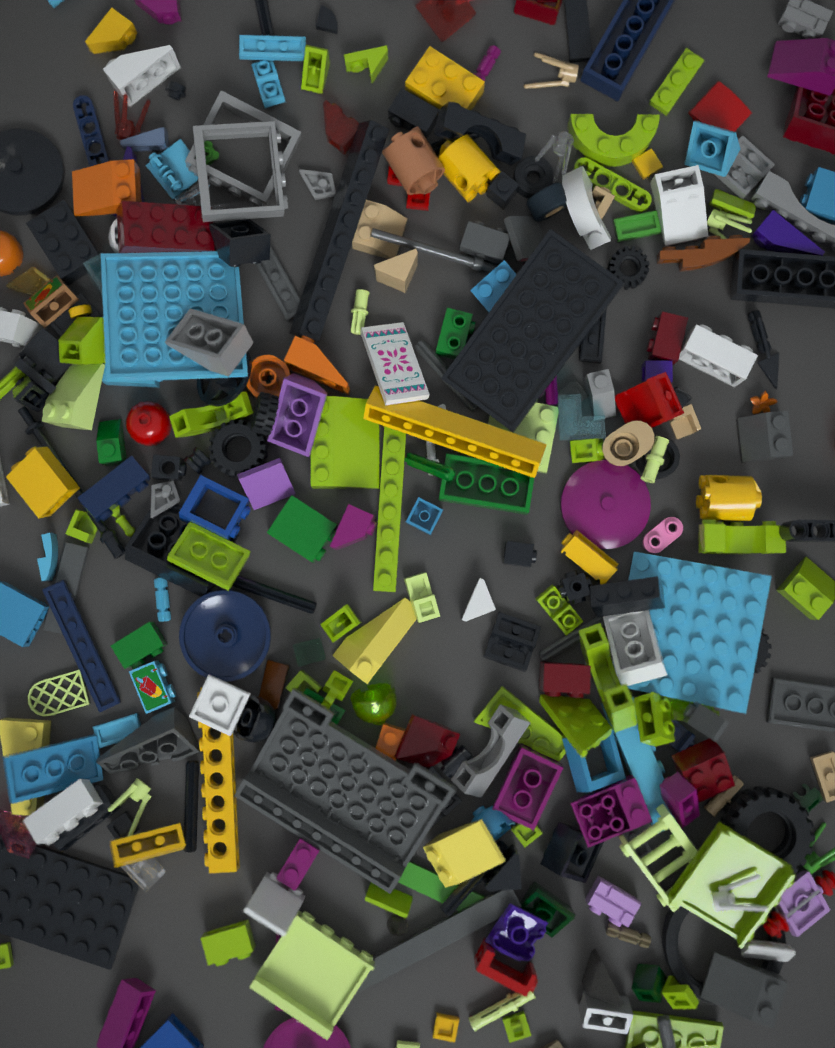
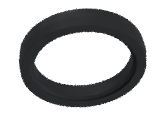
M682 906L675 912L669 909L662 930V946L667 965L680 985H688L697 998L714 1004L700 997L704 983L696 980L686 971L679 955V931L689 910ZM774 907L768 913V918L772 919L771 912L776 911ZM781 930L782 936L780 938L772 937L768 934L769 942L786 944L785 931ZM765 959L760 968L779 974L784 962Z

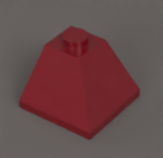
M412 714L394 757L430 768L452 755L460 733L442 724Z

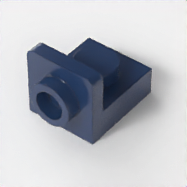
M671 717L675 727V741L668 744L678 752H681L694 745L696 735Z

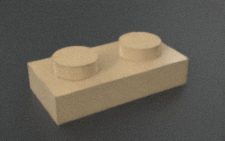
M829 751L810 757L824 802L835 800V752Z

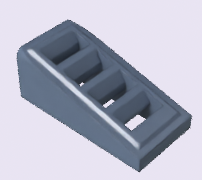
M161 127L120 140V145L125 151L127 146L131 147L134 152L162 151L169 148V135L166 128Z

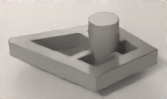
M299 170L302 179L315 200L335 196L336 191L332 173Z
M174 481L151 486V518L180 502Z

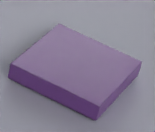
M280 458L237 474L254 510L296 494Z

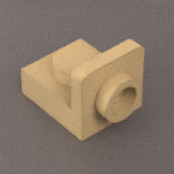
M595 186L592 196L597 200L595 206L600 218L603 219L615 196L612 195L609 189Z

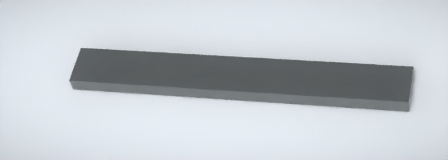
M495 891L373 956L372 960L375 961L374 969L368 973L358 989L359 992L499 919L510 903L521 907V902L515 891Z

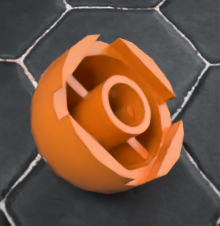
M0 230V276L12 274L13 270L22 264L24 254L18 240L8 232Z

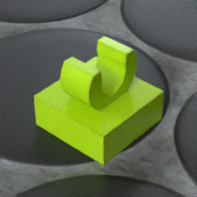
M524 1011L502 1017L509 1043L531 1036Z

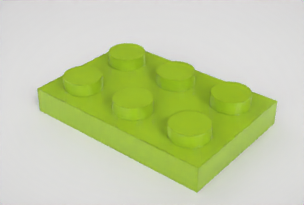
M190 521L168 554L167 560L229 591L249 558L251 551Z

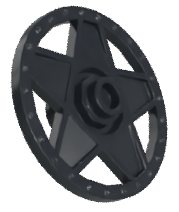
M246 352L248 376L243 377L240 384L237 377L206 378L210 383L206 392H204V379H197V391L205 403L215 407L223 406L232 402L240 395L251 375L252 360L249 352ZM223 391L229 395L221 400H215Z

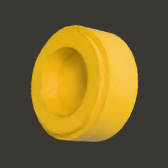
M89 304L75 306L68 310L70 318L83 317L93 313Z

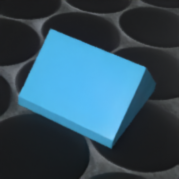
M696 120L693 121L685 165L690 167L699 165L700 170L725 177L740 151L736 132Z

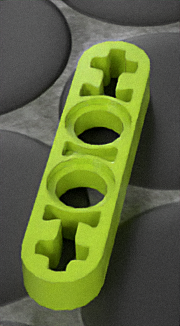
M580 158L576 161L573 170L586 165V173L589 178L593 170H596L593 179L590 178L593 188L598 186L609 189L612 195L615 196L614 200L636 212H644L649 208L652 198L646 190L589 158ZM606 175L609 182L606 185H601L597 182V176ZM623 185L627 188L628 193L624 196L618 195L616 187ZM632 191H633V192H635V193H634V195H633V197H632V199H631V201H630V200H628V198L630 197V195H631V193H632ZM643 197L644 203L640 206L637 204V199Z

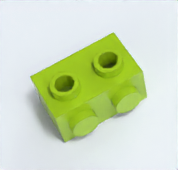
M655 692L635 697L634 703L640 742L654 747L674 742L675 727L671 720V704L668 697L661 696Z
M248 919L204 932L201 937L208 965L215 964V966H221L228 963L229 959L235 957L238 960L245 959L251 956L256 947Z

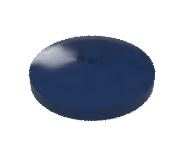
M232 590L211 592L196 600L186 611L179 630L181 651L187 663L203 677L207 678L210 674L225 682L235 681L251 674L264 661L271 644V626L263 608L248 595Z

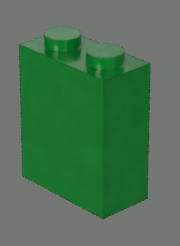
M291 495L267 533L314 563L316 560L320 561L327 550L324 547L328 541L332 542L338 525Z

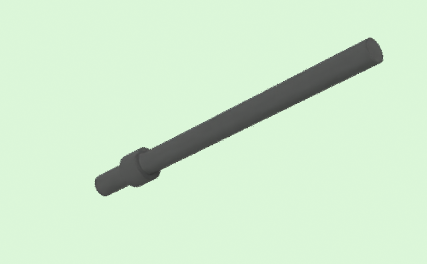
M372 228L370 237L467 265L472 270L479 272L481 270L491 272L498 266L485 262L483 258L476 256L472 258Z

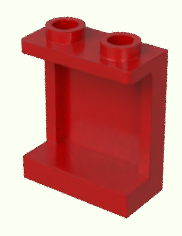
M666 372L653 376L645 382L615 395L616 405L625 424L631 421H642L653 428L684 414Z
M484 937L474 957L476 971L527 997L529 991L533 992L538 983L533 963L528 962L523 972H519L493 958L495 955L494 948L485 942L486 938Z

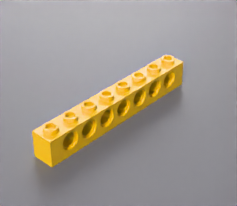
M198 721V726L202 728L203 737L199 739L200 751H203L204 760L200 762V771L205 777V783H202L201 786L202 797L206 799V806H203L202 810L203 820H207V829L204 830L203 834L204 843H208V853H205V867H209V873L237 872L240 868L237 798L234 796L236 793L234 735L232 733L229 736L221 732L219 738H214L210 733L212 727ZM213 749L221 751L222 759L220 761L212 758L211 753ZM218 772L222 774L223 782L221 784L214 782L213 773ZM219 795L223 797L224 806H217L214 803V796ZM215 819H222L226 825L225 829H218L215 826ZM223 842L227 847L226 852H219L216 849V843Z

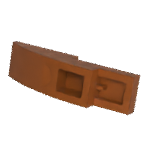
M731 235L729 239H721L720 236H709L707 240L701 243V249H698V246H686L685 250H676V247H664L657 254V264L679 263V272L705 268L735 255L739 249H743L750 243V238H743V235Z

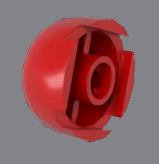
M152 401L139 402L127 414L126 429L131 438L137 443L145 446L158 445L170 435L172 428L169 418L170 414L159 403Z

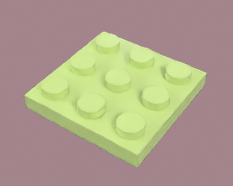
M536 403L514 433L547 444L537 471L547 473L560 407ZM489 416V425L512 432L492 416Z

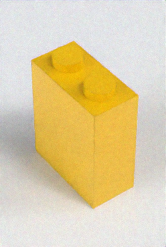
M33 447L26 452V457L22 461L15 463L11 467L12 471L6 478L39 519L54 514L80 487L48 447Z

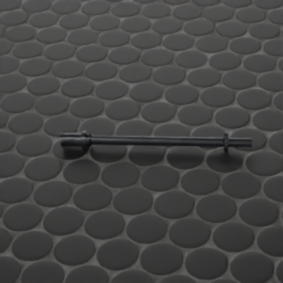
M25 406L20 408L18 412L28 425L25 433L27 435L34 434L42 447H48L76 482L42 432L41 428L44 426V423L41 421L36 422ZM79 488L74 495L78 499L84 492ZM86 511L101 533L99 540L102 544L105 543L113 558L117 559L123 556L125 549L116 537V531L108 529L102 520L96 522Z

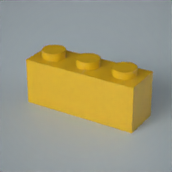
M180 823L110 842L114 868L180 851L186 846Z

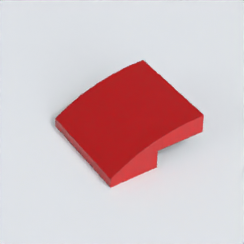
M718 81L688 114L694 121L735 132L752 112L729 88Z

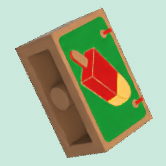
M56 275L23 304L29 313L46 328L79 299L67 284Z

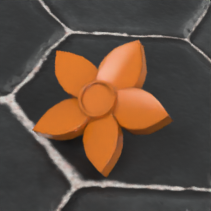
M765 390L760 398L757 396L750 398L754 405L752 414H758L761 411L764 413L770 412L769 406L776 404L778 401L773 398L768 399V393Z

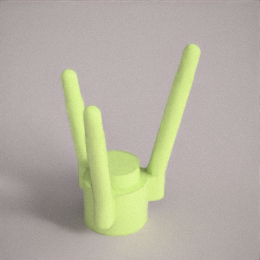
M714 208L707 220V225L710 226L709 232L720 236L721 239H727L718 229L723 231L726 224L751 233L752 229L732 220L752 224V220Z
M138 778L108 808L109 812L113 811L118 805L121 806L129 797L136 802H139L140 799L142 800L127 837L133 835L144 808L152 797L148 794L151 788Z

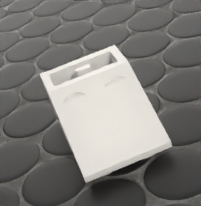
M699 165L655 174L650 182L659 217L664 245L670 246L707 238L708 227L704 186Z

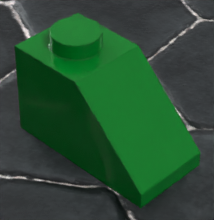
M122 419L99 422L96 444L99 463L104 466L118 465L127 459Z

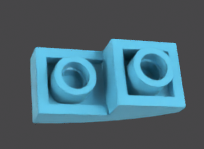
M262 60L252 63L264 107L267 108L286 102L273 60Z

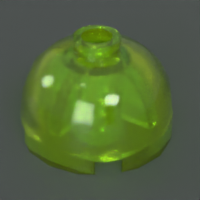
M388 683L367 685L369 690L361 692L358 689L352 693L350 700L353 710L362 721L373 723V725H380L395 712L397 705L396 691L394 687L391 689V685Z

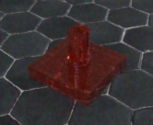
M421 0L415 5L441 42H444L476 15L475 10L467 0Z

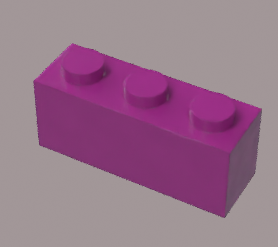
M138 978L122 979L117 987L113 1003L108 1010V1016L100 1031L96 1047L134 1048L156 992L155 989Z

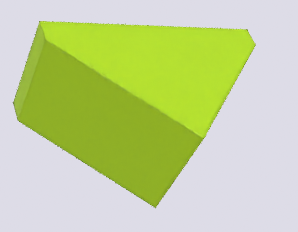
M310 45L305 46L301 89L320 94L323 93L330 66L328 49Z
M346 604L320 625L331 641L335 642L362 622L350 605Z

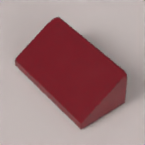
M516 0L514 13L555 25L563 0Z

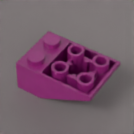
M631 774L625 776L626 779L594 790L570 803L588 847L653 822L636 778Z

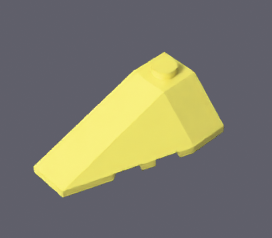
M404 598L345 638L332 656L368 684L417 620L411 602Z

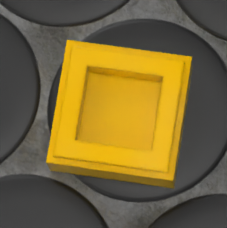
M652 148L632 160L633 165L643 180L663 168Z
M437 1013L432 1037L434 1039L455 1042L459 1017Z

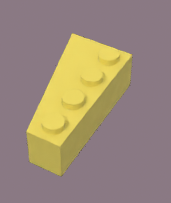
M7 717L0 719V738L3 756L48 746L50 742L51 720ZM45 795L11 804L12 814L31 815L44 805Z

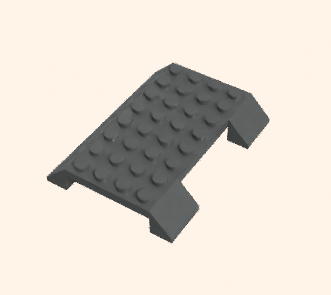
M293 688L283 706L282 714L251 770L242 780L234 796L391 894L409 861L457 788L417 763L409 770L331 721L334 715L333 711Z

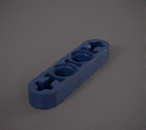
M88 96L76 97L73 102V109L89 167L98 165V159H100L101 163L110 161L93 102ZM83 103L87 105L86 111L89 116H85L81 109ZM87 123L95 124L93 132L87 133L84 131ZM99 143L101 150L98 153H91L90 147L92 144Z

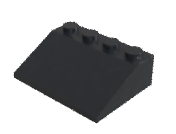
M175 504L154 518L150 517L149 510L125 546V560L200 597L208 594L214 583L167 560L168 554L188 525V523L180 520L179 511L182 506ZM194 513V515H196V516H198V517H200V518H202V519H204V520H206V521H208V522H210V523H212V524H214V525H216V526H218V527H220V528H222V529H224V530L226 529L225 527L220 526V525H218V524H216V523H214V522H212V521H210V520H208V519H206V518H204V517H202V516H200V515ZM239 534L235 539L231 538L230 541L236 543Z

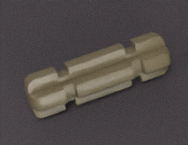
M611 922L607 925L606 934L610 937L616 938L617 936L619 940L635 945L638 943L639 946L644 948L650 946L651 937L648 934H639L636 930L623 926L618 927Z

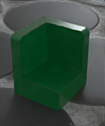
M638 964L631 989L639 1001L661 1003L662 990L667 978L659 965Z

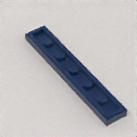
M65 580L42 589L99 713L121 703Z

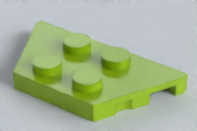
M540 695L539 703L581 758L587 755L591 747L596 748L602 740L611 735L612 726L590 699Z

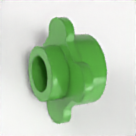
M210 141L204 142V150L208 153L205 156L207 165L219 159V153L213 149Z

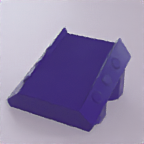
M510 903L485 939V942L497 951L519 962L522 960L529 961L535 954V947L533 945L544 936L548 922Z

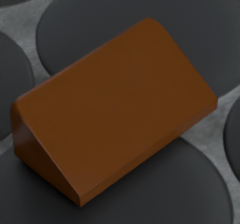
M267 660L259 697L267 700L275 710H278L290 665Z

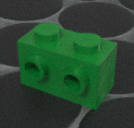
M451 308L446 309L436 348L438 356L455 360L466 345L468 334L473 335L476 323L472 321L473 314Z

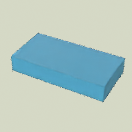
M138 713L93 726L94 734L97 735L98 748L119 743L139 728L141 722Z

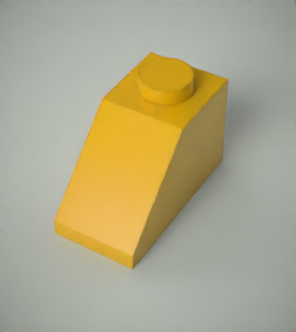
M111 8L86 39L85 43L93 54L124 50L134 42L137 31L130 20Z

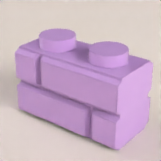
M600 876L596 878L585 899L587 904H589L588 908L598 915H601L603 912L609 916L608 920L618 927H621L622 924L629 927L634 915L641 906L638 898Z

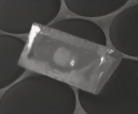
M154 858L121 866L145 892L166 873V870Z

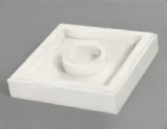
M209 674L189 717L231 736L251 693Z

